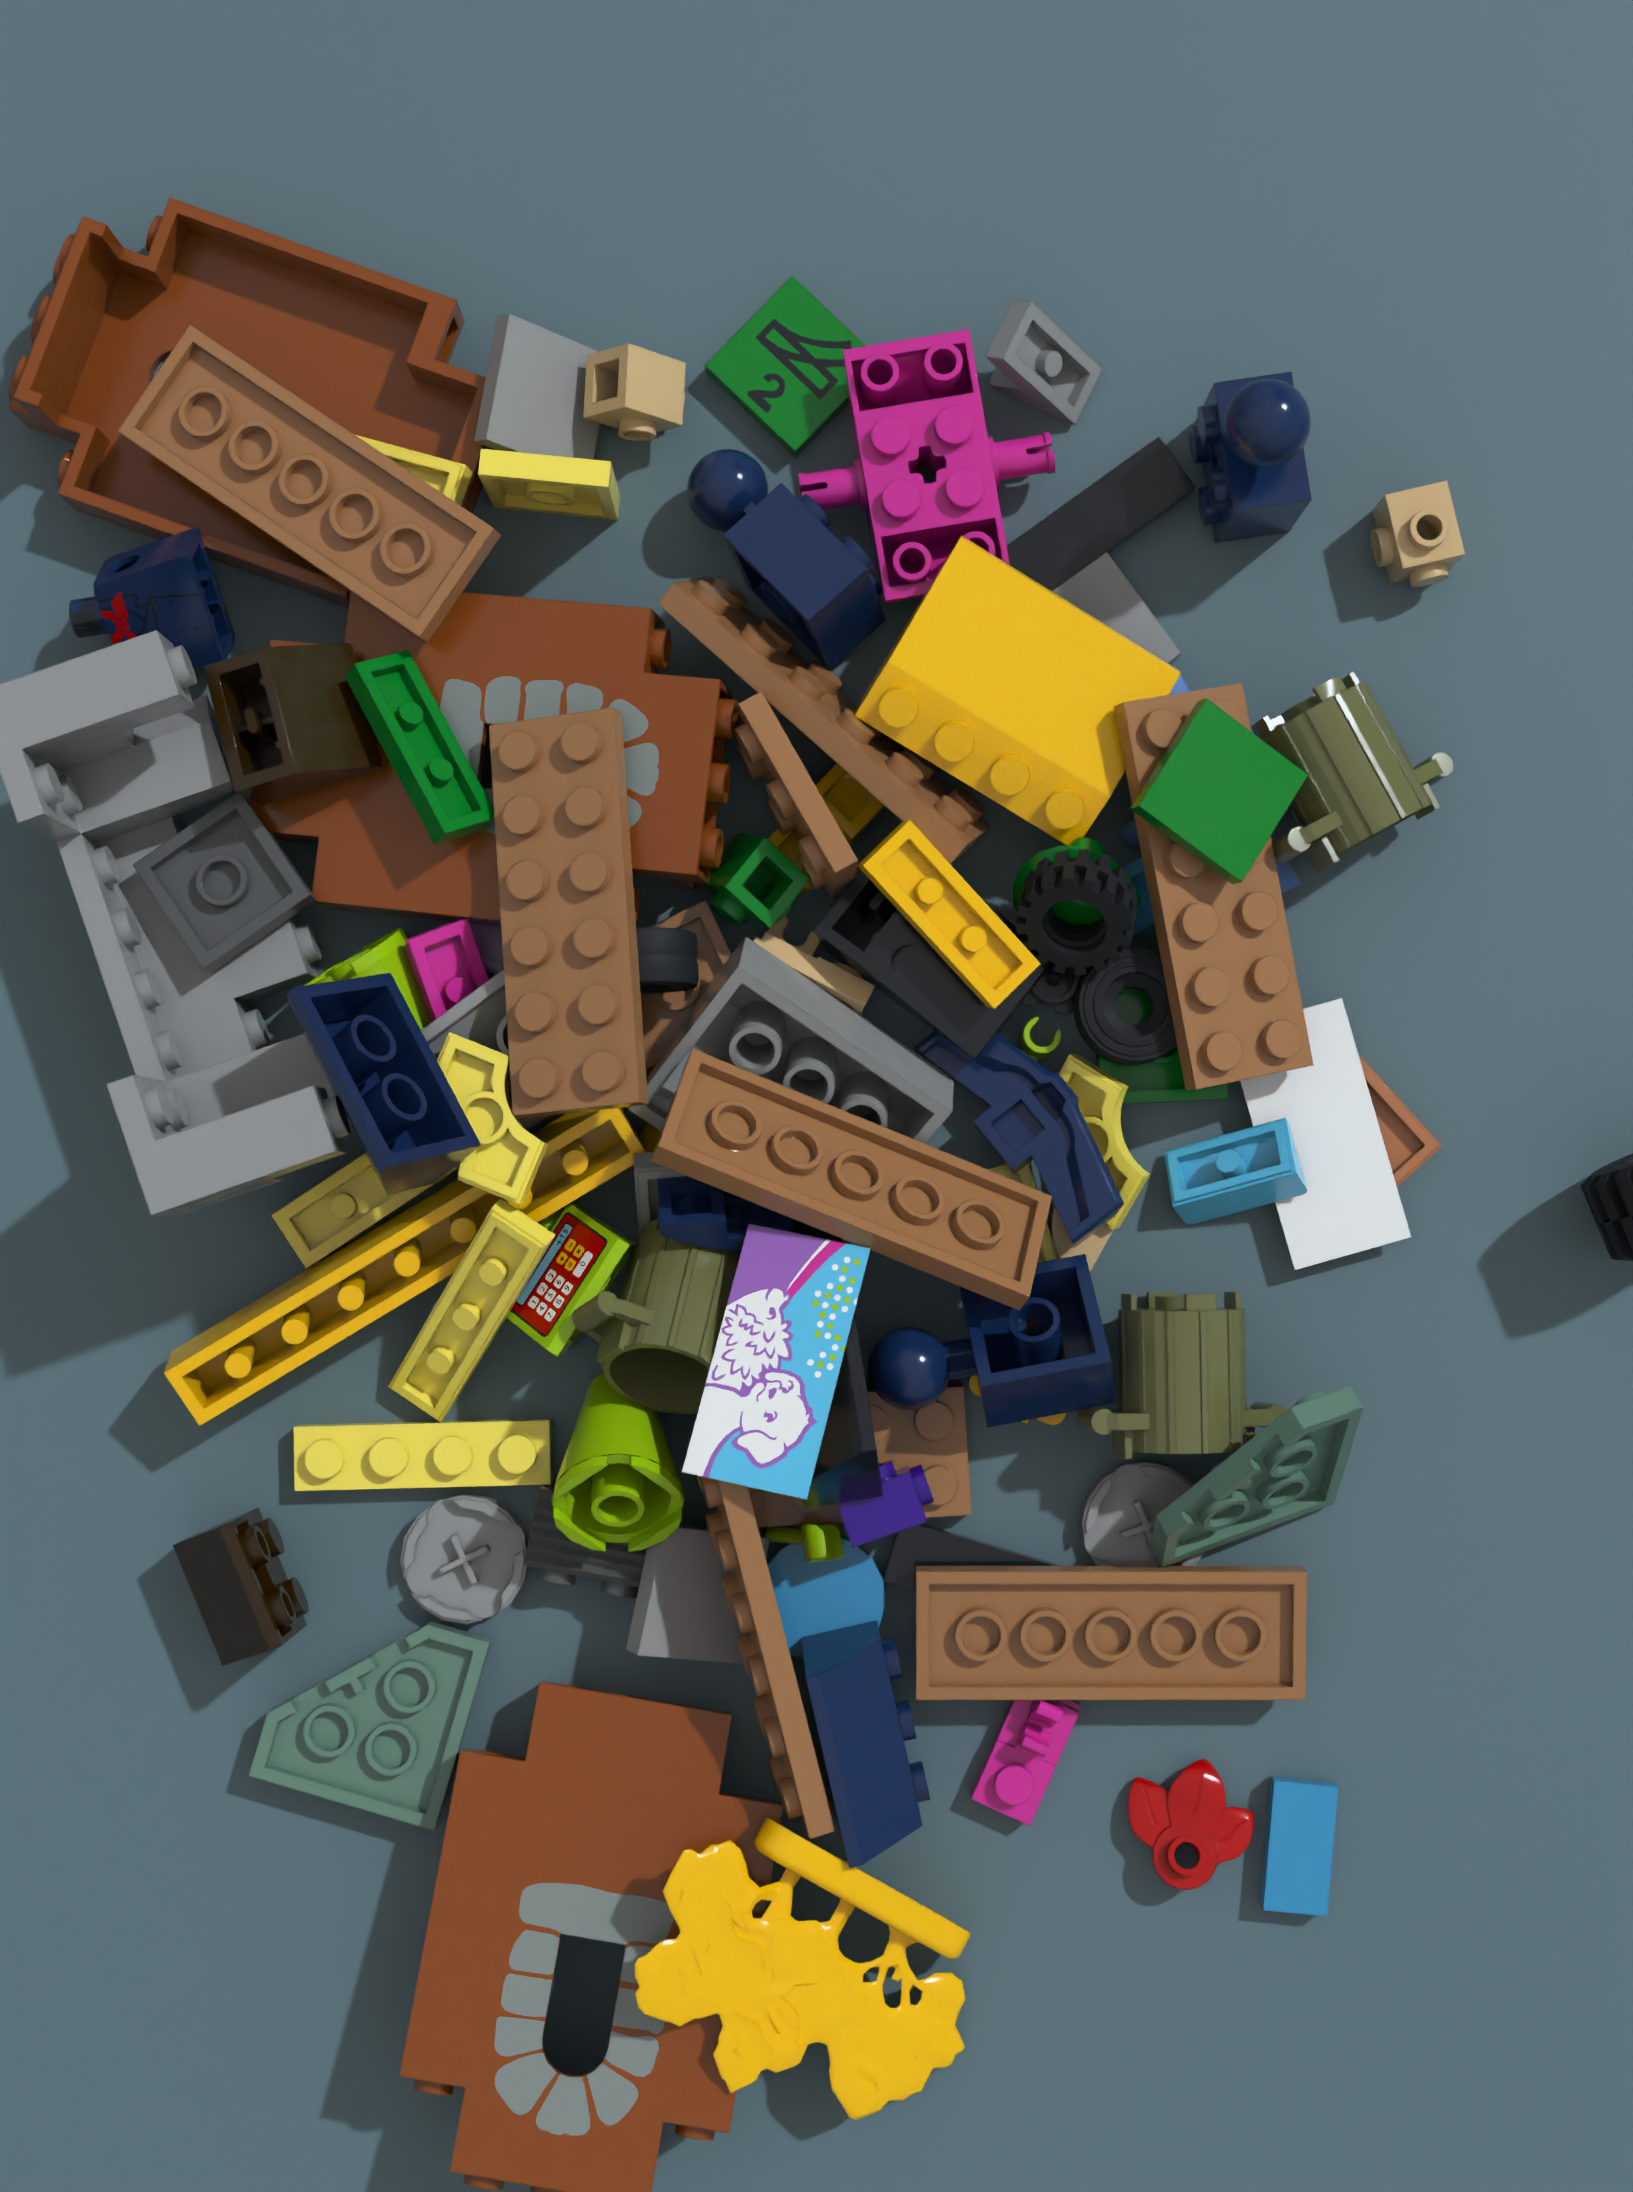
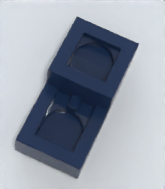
M689 1176L658 1179L659 1229L661 1236L699 1247L741 1252L748 1224L794 1233L792 1218Z

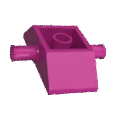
M969 329L843 350L852 435L857 459H853V466L806 474L804 472L798 473L800 496L807 494L822 510L859 504L860 509L866 511L873 558L885 604L924 597L961 535L1010 565L997 487H999L1000 480L1042 473H1055L1054 450L1049 451V446H1052L1050 433L1043 432L1041 435L994 442L992 436L988 437ZM930 467L932 470H936L935 482L924 483L922 475L915 473L917 468Z

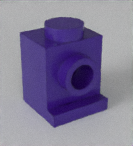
M892 1460L879 1463L883 1496L837 1503L852 1548L927 1522L922 1506L932 1503L934 1500L922 1465L912 1468L906 1466L895 1470Z

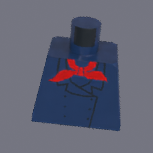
M199 528L189 529L111 556L104 561L93 584L95 596L70 601L69 616L77 637L84 638L109 634L112 644L115 645L157 630L174 647L182 645L185 648L193 667H203L227 659L235 638Z

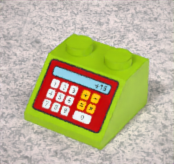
M575 1202L569 1203L564 1211L559 1209L544 1218L540 1224L554 1233L555 1237L506 1317L557 1357L569 1351L582 1332L573 1324L572 1314L574 1310L601 1292L609 1290L629 1259L631 1250L636 1244L634 1240Z

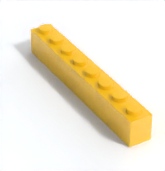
M623 1108L566 1113L532 1134L548 1144V1147L523 1206L506 1199L503 1200L538 1223L634 1165L633 1153L646 1152L643 1141ZM458 1179L172 1350L164 1370V1375L198 1425L201 1426L453 1274L489 1211L501 1197Z

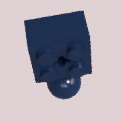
M1292 372L1214 383L1204 405L1198 407L1196 424L1189 426L1191 458L1194 464H1203L1206 486L1199 487L1198 490L1200 517L1203 525L1212 524L1215 543L1288 533L1312 500L1303 448L1311 426L1310 411L1306 400L1294 387Z
M716 450L704 456L694 466L688 479L687 496L695 516L709 528L726 532L723 536L747 587L829 671L886 620L878 600V596L883 591L874 577L868 572L873 567L872 561L852 538L847 536L840 542L827 529L831 524L829 518L810 496L804 494L798 500L782 483L768 494V482L763 469L750 455L739 450Z
M1085 1254L1037 1263L1030 1297L1020 1311L960 1287L969 1338L942 1343L935 1335L926 1330L916 1327H903L887 1333L877 1342L871 1352L868 1363L869 1379L874 1391L887 1404L903 1410L925 1408L940 1398L947 1388L949 1380L977 1375L987 1428L1116 1403L1112 1361Z

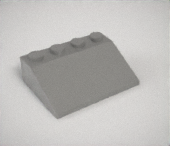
M745 937L710 982L647 1077L648 1105L632 1106L628 1109L661 1131L685 1062L693 1048L926 1144L953 1111L954 1079L757 943Z

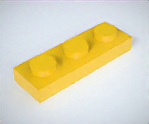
M904 820L857 865L987 1008L995 1009L1041 964L911 820Z

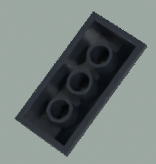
M800 1221L793 1225L794 1233L843 1243L842 1238ZM855 1313L807 1500L803 1499L805 1509L883 1496Z

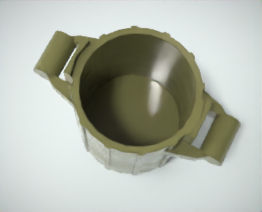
M1355 672L1350 673L1343 679L1338 675L1312 689L1314 695L1297 703L1272 720L1267 715L1251 726L1252 731L1257 737L1308 774L1289 805V809L1299 826L1290 829L1272 841L1275 861L1279 863L1288 862L1306 851L1319 873L1340 861L1339 855L1415 814L1418 820L1441 807L1430 786L1452 773L1453 761L1451 757L1446 753L1438 752L1413 767L1367 682L1360 683Z
M659 1218L647 1223L641 1229L639 1240L631 1250L619 1299L612 1292L603 1291L575 1309L572 1314L575 1327L582 1332H587L590 1337L600 1344L596 1362L602 1364L601 1368H603L604 1376L607 1379L606 1383L627 1398L626 1400L656 1410V1412L688 1415L698 1413L741 1252L717 1250L679 1242L660 1235Z
M1147 1292V1308H1137V1294L1123 1293L1121 1294V1309H1118L1120 1409L1108 1410L1098 1407L1082 1409L1078 1413L1077 1422L1079 1427L1087 1432L1101 1435L1112 1432L1113 1456L1132 1459V1452L1156 1454L1235 1452L1255 1436V1427H1267L1287 1409L1282 1405L1267 1402H1256L1251 1406H1247L1245 1309L1241 1308V1292H1224V1307H1216V1294H1184V1296H1178V1292Z

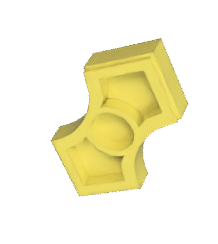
M449 1032L437 1062L481 1143L479 1148L461 1161L458 1180L523 1206L548 1144L529 1133L522 1126L518 1118L513 1116L509 1096V1056Z
M1077 1053L1069 1054L1059 1075L1079 1098L1078 1107L1124 1202V1205L1117 1214L1105 1224L1108 1228L1115 1230L1120 1228L1151 1175L1132 1157L1122 1134L1121 1108L1129 1086Z

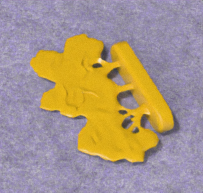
M766 1817L755 1838L754 1846L761 1854L786 1868L778 1882L759 1887L751 1880L742 1851L731 1840L718 1845H710L700 1854L692 1849L684 1850L663 1889L665 1900L680 1929V1934L675 1939H665L659 1942L645 1956L637 1959L634 1965L635 1978L639 1988L635 1996L638 2008L643 2014L673 2023L679 2027L693 2019H701L714 2014L720 2016L723 2027L713 2056L720 2076L726 2082L730 2093L755 2082L760 2072L765 2069L778 2073L795 2067L801 2062L807 2046L819 2042L827 2045L830 2059L829 2076L831 2089L848 2116L857 2120L880 2111L889 2101H903L912 2094L921 2092L933 2068L950 2066L956 2055L964 2050L965 2045L956 2027L959 2011L966 2000L962 1980L952 1973H933L926 1979L917 1980L908 1964L906 1949L908 1946L919 1942L948 1959H956L962 1953L971 1935L969 1931L857 1867L849 1868L848 1862ZM800 1877L840 1898V1902L829 1921L822 1923L817 1920L797 1921L791 1916L793 1888ZM760 1900L772 1901L762 1918H753L752 1910ZM855 1907L889 1926V1942L884 1954L870 1962H853L846 1958L839 1950L838 1937ZM873 1967L879 1968L876 1981L863 1982V1975ZM890 1967L895 1968L891 1979L897 1982L901 1979V2001L897 2008H890L885 2003L883 1994V1983ZM913 1985L922 1991L921 1999L917 2005H913L910 2002L909 1992Z

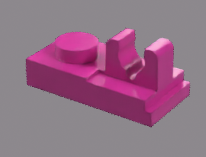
M468 918L458 919L404 940L406 944L404 948L430 1023L489 980Z
M1011 1700L971 1789V1799L1030 1826L1079 1715L1081 1704L1075 1700Z

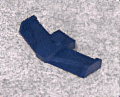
M935 1031L913 1047L916 1053L947 1073L954 1081L989 1106L986 1111L973 1120L974 1126L1013 1174L1034 1160L1074 1247L1081 1244L1117 1214L1124 1205V1202L1078 1107L1079 1098L1058 1072H1050L998 1033L976 1061Z

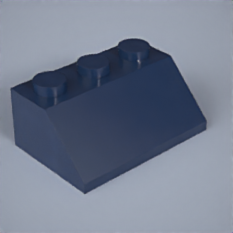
M391 973L294 987L286 994L314 1056L318 1060L335 1095L338 1096L347 1118L387 1195L434 1184L481 1146Z
M877 1620L802 1637L807 1686L849 1868L865 1864L923 1826L918 1803L930 1800L922 1761L909 1763L905 1741L917 1739L909 1701L896 1702L891 1680L903 1677L895 1639L882 1641Z

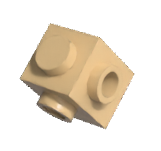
M630 343L587 355L583 418L617 428L619 437L632 441H650L656 438V432L682 426L683 407L685 404L686 363Z
M1447 480L1385 494L1372 510L1376 529L1371 531L1372 553L1377 566L1386 567L1389 583L1409 579L1411 587H1422L1440 582L1449 577L1448 570L1465 555Z

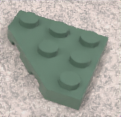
M1351 1385L1331 1393L1319 1390L1305 1395L1294 1406L1286 1410L1156 1515L1150 1547L1161 1568L1334 1504L1363 1410V1405Z
M430 1621L274 1707L266 1715L249 1776L434 1831L439 1823L492 1639Z

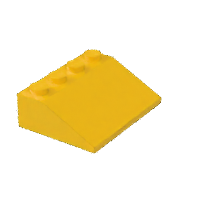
M961 535L862 696L855 717L1069 846L1073 840L1085 836L1125 772L1114 706L1123 702L1169 695L1181 672Z

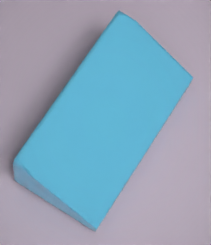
M1286 1117L1164 1152L1172 1206L1187 1225L1201 1223L1307 1193L1305 1177Z

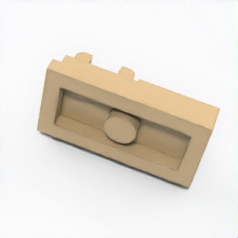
M783 917L768 932H765L762 939L757 936L753 941L862 1015L875 985L863 980L862 976L848 965L831 963L819 956L818 958L813 957L820 942L815 932H810L804 944L792 946L786 943L783 938L789 921L788 918Z

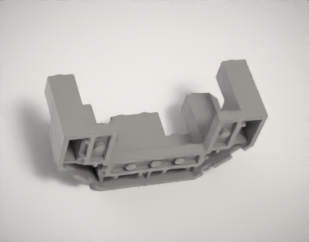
M157 630L0 684V773L17 823L57 842L135 1075L106 1085L151 1216L186 1215L283 1181L284 1174L347 1153L342 1137L351 1134V1124L346 1112L314 1056L305 1035L301 1034L270 1045L269 1033L258 1009L250 1011L247 1004L307 983L318 976L313 962L321 960L322 955L310 924L301 926L296 913L215 971L208 973L202 969L133 867L134 863L187 827L181 813L235 794L215 711L207 695L192 700L188 687L197 684L190 658L182 645L174 647Z

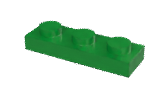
M409 650L354 663L345 678L434 845L488 830L495 822L494 808Z

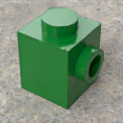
M738 833L723 852L720 866L718 868L711 867L709 884H701L714 895L713 899L709 902L712 908L733 925L739 927L744 922L771 929L776 922L785 917L796 903L797 895L810 881V878L766 837Z

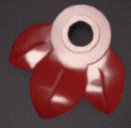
M1200 1759L1185 1768L1172 1782L1169 1791L1152 1781L1137 1777L1133 1780L1128 1793V1820L1133 1834L1152 1849V1863L1159 1878L1170 1887L1179 1890H1191L1204 1885L1212 1877L1218 1863L1238 1858L1245 1851L1253 1834L1254 1813L1244 1808L1225 1807L1226 1794L1223 1782L1215 1768L1205 1759ZM1181 1843L1190 1845L1196 1852V1862L1190 1869L1180 1867L1175 1861L1174 1852Z

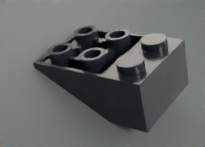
M862 870L814 930L829 954L843 964L855 969L863 979L875 985L878 990L975 1061L1053 963L1048 961L1044 966L1040 964L995 1009L987 1008ZM982 898L1012 933L1022 941L1023 934L1017 935L1016 926ZM1035 949L1030 951L1034 957L1036 951Z

